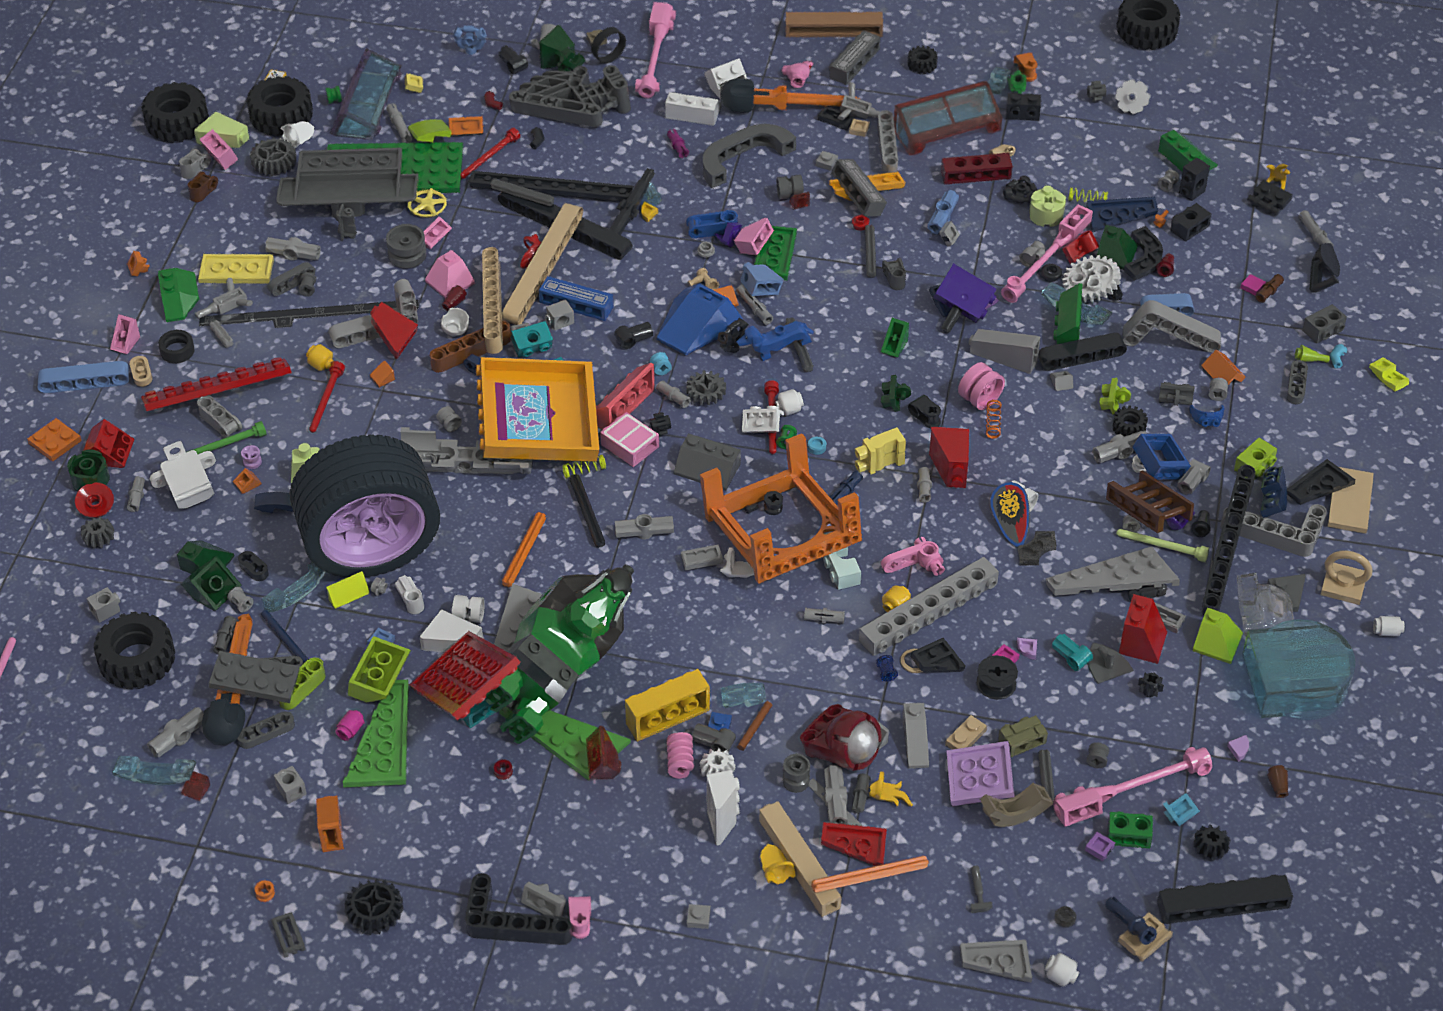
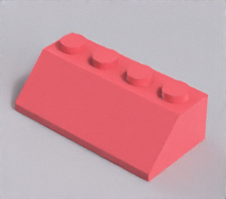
M653 363L637 367L632 373H629L596 406L597 427L603 430V428L613 423L617 417L622 416L626 412L631 414L655 390Z

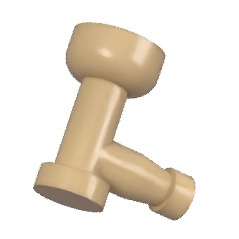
M705 268L699 269L697 277L688 281L689 286L704 281L705 286L712 290L719 287V282L714 278H710Z

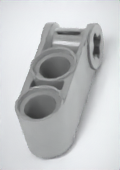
M207 395L198 399L197 404L200 417L218 431L223 438L229 437L237 430H242V424L239 419L211 396Z

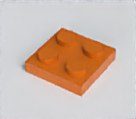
M57 418L27 438L28 444L52 462L82 441L79 434Z

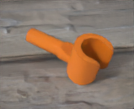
M1165 210L1161 215L1156 214V220L1153 224L1161 228L1166 222L1164 217L1169 211Z

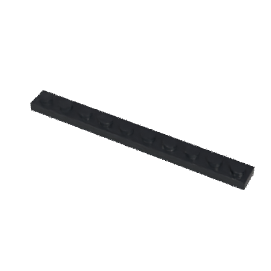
M472 171L469 186L474 188L492 189L491 181L498 179L548 195L611 201L626 200L634 187L631 185Z

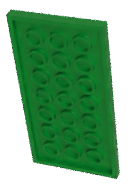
M463 142L328 144L327 150L402 148L401 174L419 175L417 192L432 188L440 193H460Z

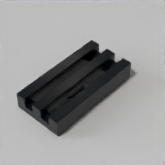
M825 106L818 114L817 120L847 131L855 117L848 115L844 120H840L838 116L842 112Z

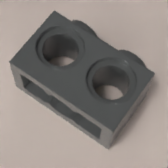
M1331 304L1306 317L1302 331L1315 343H1318L1322 340H1327L1336 333L1342 332L1345 328L1347 316Z

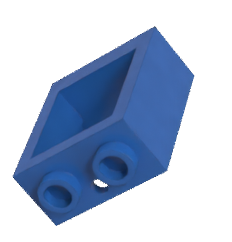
M1140 434L1133 445L1134 451L1148 474L1157 480L1181 479L1191 467L1171 434ZM1153 450H1161L1167 461H1159Z

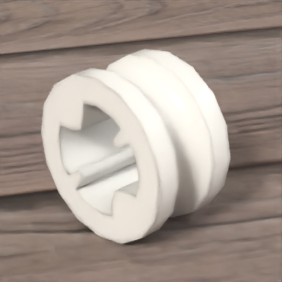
M1137 455L1134 456L1132 469L1138 473L1142 470L1146 472L1147 470L1143 464L1140 465L1142 462Z

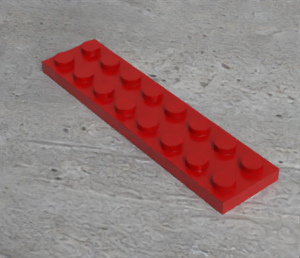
M278 357L271 359L269 363H255L250 368H236L235 372H220L216 377L210 378V376H205L197 382L186 381L178 387L167 386L159 392L155 390L148 391L141 398L146 411L292 372L285 358Z

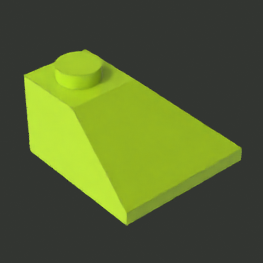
M1207 608L1192 651L1231 664L1243 632L1227 614Z

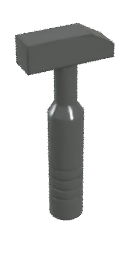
M972 866L971 873L978 903L971 904V912H987L992 909V902H983L982 895L984 892L979 866Z

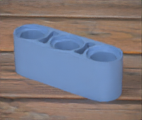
M1186 293L1146 295L1140 299L1141 306L1146 301L1154 300L1187 316H1191L1194 313L1192 298Z

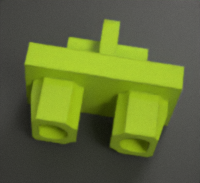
M1112 378L1111 384L1102 385L1103 398H1100L1099 401L1101 409H1111L1112 415L1119 409V403L1124 404L1131 399V392L1126 387H1118V378Z

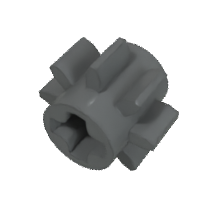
M1101 81L1091 82V85L1087 86L1088 98H1092L1093 101H1101L1102 97L1106 96L1105 84H1101Z

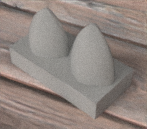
M528 882L524 885L521 903L544 915L562 916L566 900L564 895H554L549 892L548 884L535 885Z

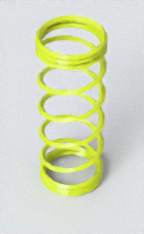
M1070 187L1069 199H1068V200L1072 201L1073 196H1074V193H1075V190H1076V200H1077V202L1079 201V199H1080V197H1081L1082 191H1083V201H1084V203H1085L1086 200H1087V197H1088L1089 192H1090V201H1094L1096 192H1095V194H1094L1093 200H1091V190H1089L1088 193H1087L1086 199H1085V198H1084V189H1082V190H1081V193H1080V196H1079V198H1078V197H1077V188H1075V189H1074V192H1073V187ZM1103 191L1100 200L1102 199L1103 193V200H1107L1108 192Z
M599 455L601 469H606L604 456ZM575 461L573 464V468L569 463L562 465L563 473L566 479L570 478V473L567 465L570 466L573 474L575 475V463L578 465L580 472L583 475L582 461L580 466ZM584 461V463L586 464L587 469H588V471H589V473H590L589 461H588V465H587V463ZM592 461L597 471V463L596 461L595 463L594 461Z

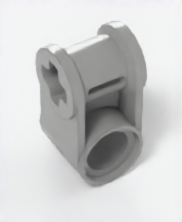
M192 149L179 160L181 176L185 179L194 178L200 171L209 166L211 157L208 154L200 153L198 149Z

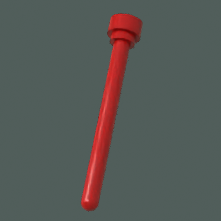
M510 128L506 132L505 138L461 172V179L466 178L472 171L476 170L509 142H516L520 139L519 131L516 128Z
M333 361L329 368L331 376L309 427L312 433L316 432L337 378L342 376L345 371V365L339 361Z
M767 381L764 384V392L768 396V406H776L775 396L779 393V384L776 381ZM769 432V452L775 454L777 451L776 432Z

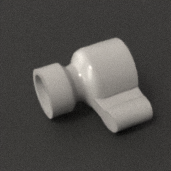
M1034 241L1030 247L1025 248L1020 254V262L1026 267H1031L1045 254L1044 244L1040 241Z

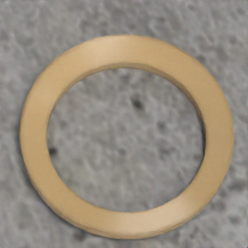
M917 649L905 651L901 656L902 667L911 673L923 672L919 668L909 667L904 660L908 653Z

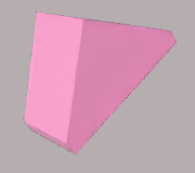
M118 314L110 350L128 354L140 338L136 319Z

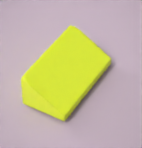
M363 572L354 574L326 587L328 600L334 608L341 607L369 594V588Z

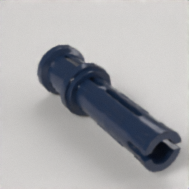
M1116 897L1107 899L1105 907L1126 924L1128 931L1132 935H1136L1142 944L1148 945L1155 940L1157 931L1154 927L1148 926L1144 918L1135 916Z

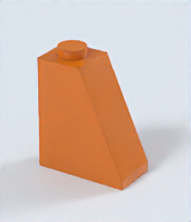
M338 796L317 798V827L322 851L329 852L344 849Z

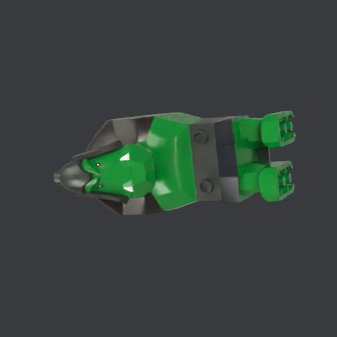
M625 564L622 568H615L613 570L608 568L598 575L575 574L559 577L534 603L520 622L515 642L508 653L516 656L521 663L513 674L507 675L501 680L502 683L498 688L491 689L486 694V702L492 705L491 711L498 712L504 707L512 711L500 728L503 733L506 729H509V733L516 737L513 740L515 743L521 744L538 733L544 725L541 716L560 703L573 682L600 661L624 631L623 607L633 590L631 585L634 569L631 566Z

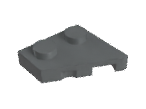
M1305 574L1268 579L1267 585L1279 614L1298 612L1306 577Z

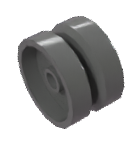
M401 224L389 230L386 235L388 258L393 265L400 268H412L423 263L426 259L427 251L425 234L421 228L412 224Z

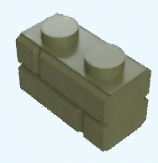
M1037 716L1023 717L1018 723L1004 725L999 730L998 741H1008L1010 756L1014 757L1045 744L1048 733Z

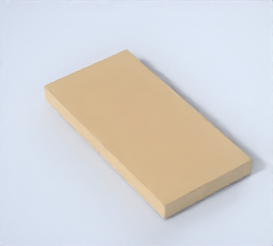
M1339 467L1355 479V485L1331 494L1327 527L1367 533L1374 473Z

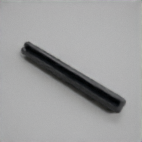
M578 474L571 475L570 483L595 547L605 546V539L581 478Z

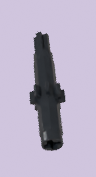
M646 168L626 200L623 199L619 203L617 209L620 211L609 230L621 235L629 220L637 217L639 213L637 207L655 175L652 168Z

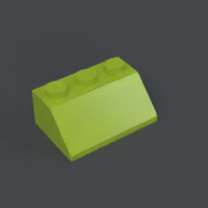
M373 636L349 680L348 696L366 703L386 699L411 650Z

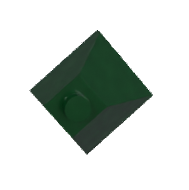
M557 25L539 42L540 65L542 69L558 67V62H561L560 57L555 54L558 49L563 52L568 46L575 52V44L560 25Z
M1105 225L1097 255H1100V259L1104 256L1107 257V260L1112 259L1113 263H1117L1119 269L1124 270V265L1133 262L1138 245L1124 229Z
M202 540L187 541L177 553L180 570L190 574L215 556H218L225 566L235 556L234 553Z
M218 556L213 557L195 570L181 583L182 587L194 600L213 611H216L228 599L227 597L231 590L242 586Z

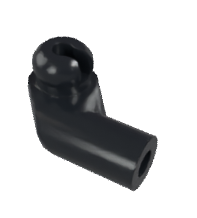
M539 127L531 130L532 137L535 138L530 143L533 149H537L545 139L543 131Z

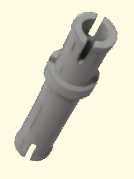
M388 104L386 110L390 115V121L395 125L402 142H411L413 138L403 121L402 113L398 111L396 104Z
M1307 210L1302 211L1298 218L1312 234L1313 240L1316 243L1318 242L1319 245L1322 243H1331L1333 245L1328 239L1327 233L1321 230Z
M743 284L738 286L737 293L750 306L753 314L758 316L765 325L770 324L773 321V316L766 310V306L760 303L755 296H751Z

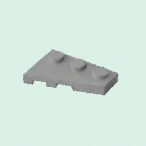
M1026 940L960 943L962 967L1032 982Z

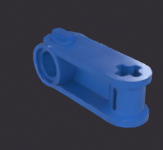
M733 210L692 215L686 219V224L689 227L688 234L691 238L715 236V233L724 235L727 223L738 222V215Z

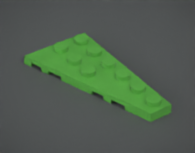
M408 679L396 680L387 698L379 700L378 707L373 712L371 723L367 726L358 746L356 757L350 764L348 775L343 780V788L406 784Z
M504 707L499 712L507 718L512 711ZM551 710L541 716L544 725L537 734L531 737L587 780L592 778L631 743L629 738Z

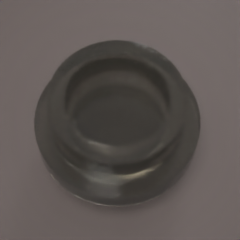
M1062 906L1056 910L1054 920L1061 927H1071L1076 922V914L1071 907Z

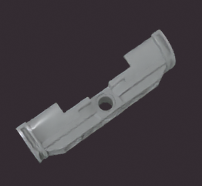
M401 427V440L418 452L426 471L470 474L531 473L533 459L483 458V450H480L479 447L480 440H476V447H459L458 440L436 439V431L410 430V427Z

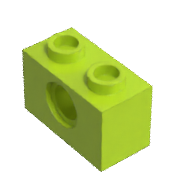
M1259 437L1236 457L1234 471L1238 473V469L1242 465H1250L1255 469V479L1261 477L1269 466L1272 467L1275 464L1277 448Z

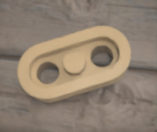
M144 356L133 357L129 364L134 383L141 387L149 385L153 378L148 359Z

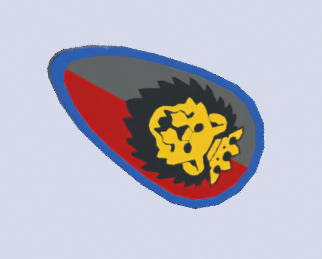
M1003 483L992 493L990 499L991 509L1004 536L1014 546L1021 548L1024 546L1029 533L1030 510L1028 495L1025 489L1017 483Z

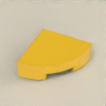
M644 202L641 206V216L646 222H649L658 214V208Z

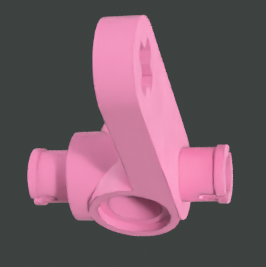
M921 537V540L917 538L914 541V546L887 555L880 564L886 573H891L917 563L921 567L926 568L927 571H932L935 576H938V573L941 575L945 571L944 566H942L943 558L939 554L938 545L934 542L926 541L924 537Z

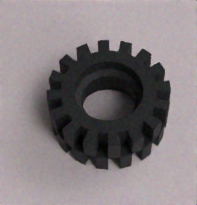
M922 45V47L916 46V48L913 47L912 50H909V69H913L914 73L918 71L917 74L921 72L926 74V72L931 73V70L934 71L937 67L938 57L937 52L934 51L935 49H930L929 46L925 48V45Z
M1129 405L1128 408L1123 406L1122 410L1119 408L1114 414L1113 431H1115L1116 435L1121 434L1123 436L1139 431L1146 432L1147 414L1143 413L1142 409L1138 411L1136 406L1134 409ZM1125 421H1132L1136 424L1130 425L1125 423Z

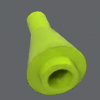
M1301 345L1295 351V358L1304 362L1321 361L1328 363L1330 359L1329 355L1319 354L1304 345Z

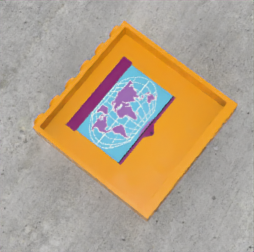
M481 357L480 365H476V376H479V379H477V391H480V394L477 396V405H481V409H478V420L482 422V424H479V435H482L479 447L480 450H483V458L597 462L599 439L592 362Z

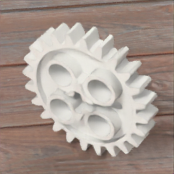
M1090 255L1089 259L1084 256L1083 261L1077 259V264L1071 263L1072 268H1066L1067 273L1063 274L1064 278L1062 280L1065 291L1078 283H1082V299L1084 303L1088 299L1093 303L1096 298L1098 301H1100L1102 296L1107 298V293L1113 294L1112 289H1118L1117 285L1120 284L1119 279H1121L1117 263H1113L1112 259L1107 260L1106 256L1100 259V255H1097L1096 258Z

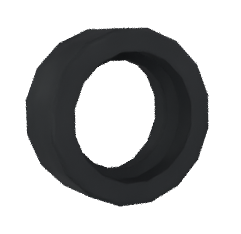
M184 330L168 331L158 341L160 355L163 360L169 363L176 364L187 361L195 352L193 338L190 333ZM174 343L187 344L179 350L166 349Z

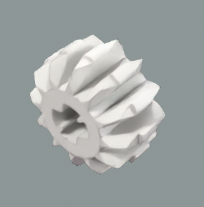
M719 748L715 752L710 749L709 754L704 753L700 762L702 776L707 777V774L732 770L733 773L735 770L733 755H729L727 750L721 752Z

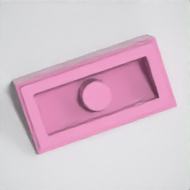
M440 216L423 231L425 234V245L428 249L433 248L452 229Z

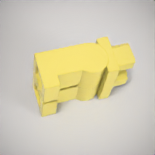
M896 427L873 436L870 440L868 438L863 439V445L855 448V455L858 460H855V467L858 472L868 470L871 475L876 473V471L882 470L885 466L894 463L898 466L905 464L906 440L899 429Z

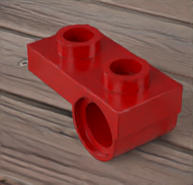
M1088 230L1063 247L1062 250L1071 264L1075 263L1077 259L1079 260L1085 254L1097 249L1099 244L1092 231Z

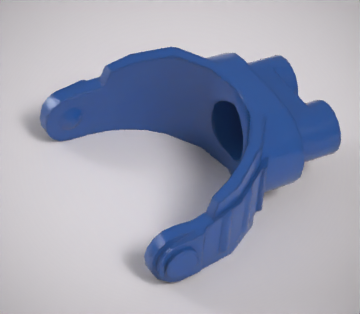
M1193 405L1189 406L1193 420L1204 427H1218L1224 416L1225 408L1223 405L1220 406L1219 411L1204 412L1197 410Z

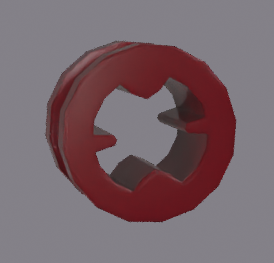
M501 759L495 763L494 774L498 779L506 780L512 776L513 769L510 761ZM505 767L506 772H501V768Z

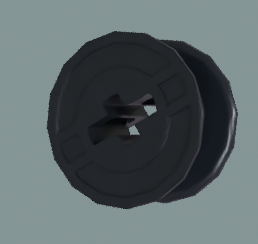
M995 655L983 659L978 666L976 681L978 690L982 695L995 700L1006 699L1011 696L1016 690L1017 666L1011 659L1004 656Z

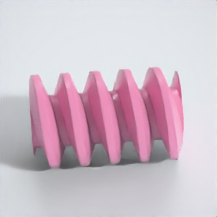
M680 732L670 734L667 737L668 774L674 778H685L694 768L692 756L693 739L691 734Z

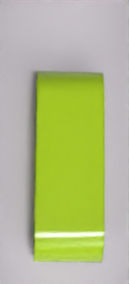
M310 658L300 667L290 703L279 701L282 709L291 710L295 708L325 680L324 664L320 658Z

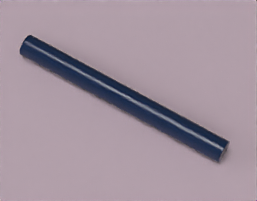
M263 610L261 616L293 654L303 660V664L309 660L268 610Z

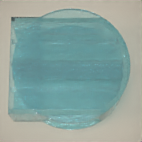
M1289 620L1279 623L1272 628L1250 629L1247 632L1242 652L1261 718L1286 716L1298 720H1316L1333 714L1346 700L1356 664L1354 652L1350 644L1340 633L1325 624L1311 620Z

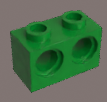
M1110 812L1107 838L1114 841L1115 846L1150 849L1153 838V816Z

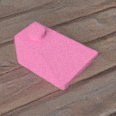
M452 250L437 258L425 278V282L444 298L447 297L451 288L456 285L461 286L465 290L475 284L463 259Z

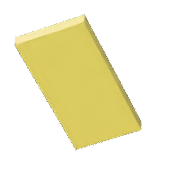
M203 254L198 281L199 283H226L228 278H232L233 283L268 284L271 278L274 256L270 254Z

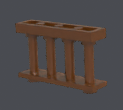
M1143 470L1139 473V482L1122 487L1115 481L1107 484L1106 500L1156 533L1163 531L1164 520L1180 515L1188 521H1192L1194 503ZM1142 490L1145 493L1136 496L1132 492ZM1151 498L1157 500L1156 502L1151 504L1145 502L1146 500H1149ZM1165 506L1171 509L1163 513L1157 510Z

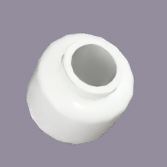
M794 389L779 393L778 400L775 401L776 406L779 410L784 411L785 416L800 412L801 406H804L800 392H796Z
M1058 953L1056 956L1052 955L1044 969L1047 971L1046 976L1048 979L1063 987L1069 982L1073 984L1079 974L1076 971L1077 963L1062 953Z

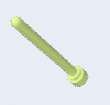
M1118 529L1116 532L1118 536L1194 555V558H1198V561L1205 563L1209 554V547L1206 546L1194 548L1123 529Z

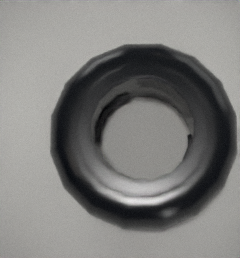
M1046 264L1040 271L1042 278L1050 282L1059 280L1063 274L1062 269L1056 264Z

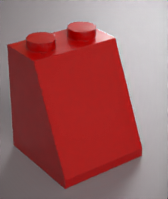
M931 427L929 456L947 487L966 488L969 460V429Z
M1133 594L1123 627L1119 653L1158 664L1167 635L1166 627L1154 600Z

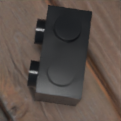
M1007 93L1006 119L1039 121L1041 95Z

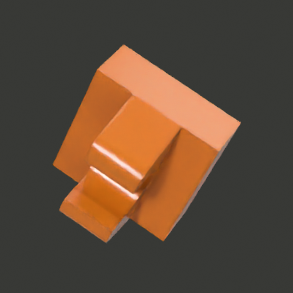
M138 251L132 252L127 263L132 276H138L140 272H147L150 267L146 264L147 259L143 258Z

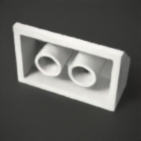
M669 92L665 102L666 118L714 126L722 102L717 99Z
M732 770L707 774V813L716 845H721L736 824V815L739 814L738 802L740 800L737 790H740L738 778L733 777Z

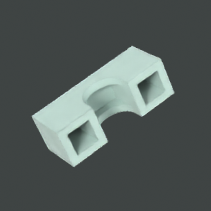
M848 547L826 555L823 558L826 569L829 568L831 581L836 584L838 590L860 585L861 570L856 559L841 558L848 556Z

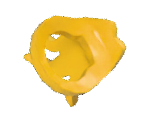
M1279 164L1276 168L1273 165H1267L1266 168L1270 170V177L1267 179V182L1279 181L1282 185L1281 189L1285 190L1286 175L1290 174V171L1285 169L1288 165Z
M880 771L879 780L870 785L869 796L877 800L892 802L896 807L899 805L897 799L903 800L908 806H913L907 794L899 790L902 786V781L898 784L885 783L884 772Z

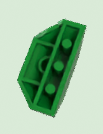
M179 268L159 270L158 277L166 323L185 320L187 314L199 300L195 272Z

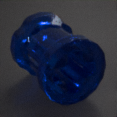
M883 655L876 660V665L881 671L880 678L882 681L890 682L898 677V671L894 669V659L891 655Z

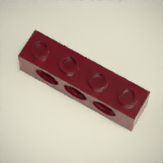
M1009 153L942 158L941 174L944 185L1012 178L1013 165Z

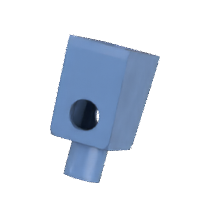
M750 262L743 265L741 282L751 296L779 294L784 281L783 278L766 265H752Z

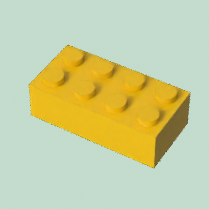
M696 669L692 672H686L675 679H670L661 685L651 687L647 691L632 695L625 699L626 725L638 742L710 711V686L699 669Z

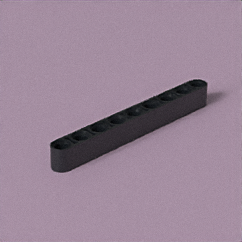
M501 192L497 196L502 206L549 228L561 210V207L555 204L547 206L505 192ZM583 217L571 236L572 239L617 260H621L633 248L631 241L626 237Z
M1242 465L1238 469L1201 608L1203 615H1205L1207 608L1220 611L1254 484L1255 469L1250 465Z

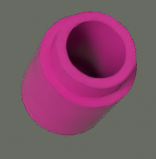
M357 710L347 711L336 726V735L345 741L352 739L365 723L363 715Z

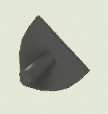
M1093 642L1090 648L1093 660L1088 664L1097 684L1133 672L1129 662L1120 653L1105 645Z

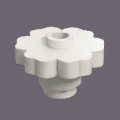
M1133 79L1123 82L1122 87L1117 89L1115 96L1119 101L1118 107L1123 112L1130 111L1132 114L1143 111V106L1149 104L1150 94L1147 93L1148 87L1142 81L1136 83ZM1131 94H1134V95H1135V99H1134V100L1131 99V97H1130Z

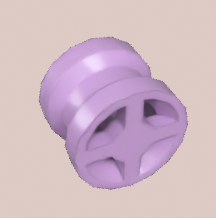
M250 445L242 449L241 456L244 467L247 469L258 468L262 463L259 448Z

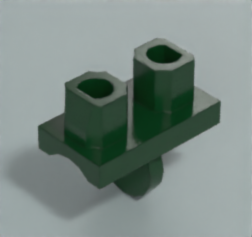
M568 46L563 52L559 49L555 52L561 61L557 64L558 71L574 70V68L582 66L586 61L580 53L572 58L576 53Z
M891 375L889 382L882 383L884 396H881V403L883 408L893 407L894 412L900 411V402L911 396V388L905 383L901 385L897 383V375Z

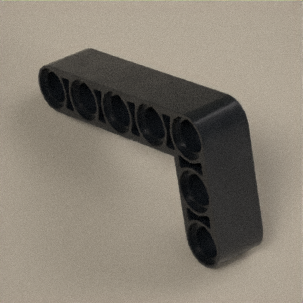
M479 873L473 877L465 915L466 930L470 937L566 945L572 940V925L567 917L490 911L492 899L491 878L485 873Z

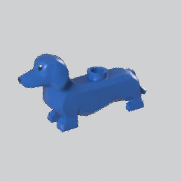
M793 321L784 326L779 325L775 329L762 334L757 328L750 326L745 330L744 335L737 340V344L739 346L752 344L754 350L761 353L762 361L771 358V352L779 351L795 340H802V346L811 343L809 334H813L814 331L800 321Z

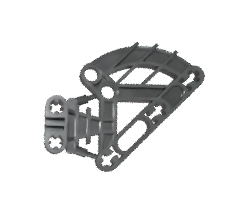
M614 65L604 67L603 79H598L597 82L590 83L588 69L584 66H578L573 71H546L542 75L533 76L529 83H522L519 91H513L509 94L511 110L514 113L590 127H598L603 123V111L612 107L618 113L625 114L631 110L628 83Z

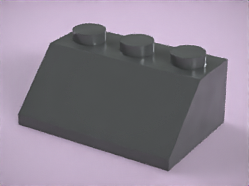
M688 433L681 445L674 475L701 483L700 474L718 468L721 472L723 490L726 491L741 465V449Z

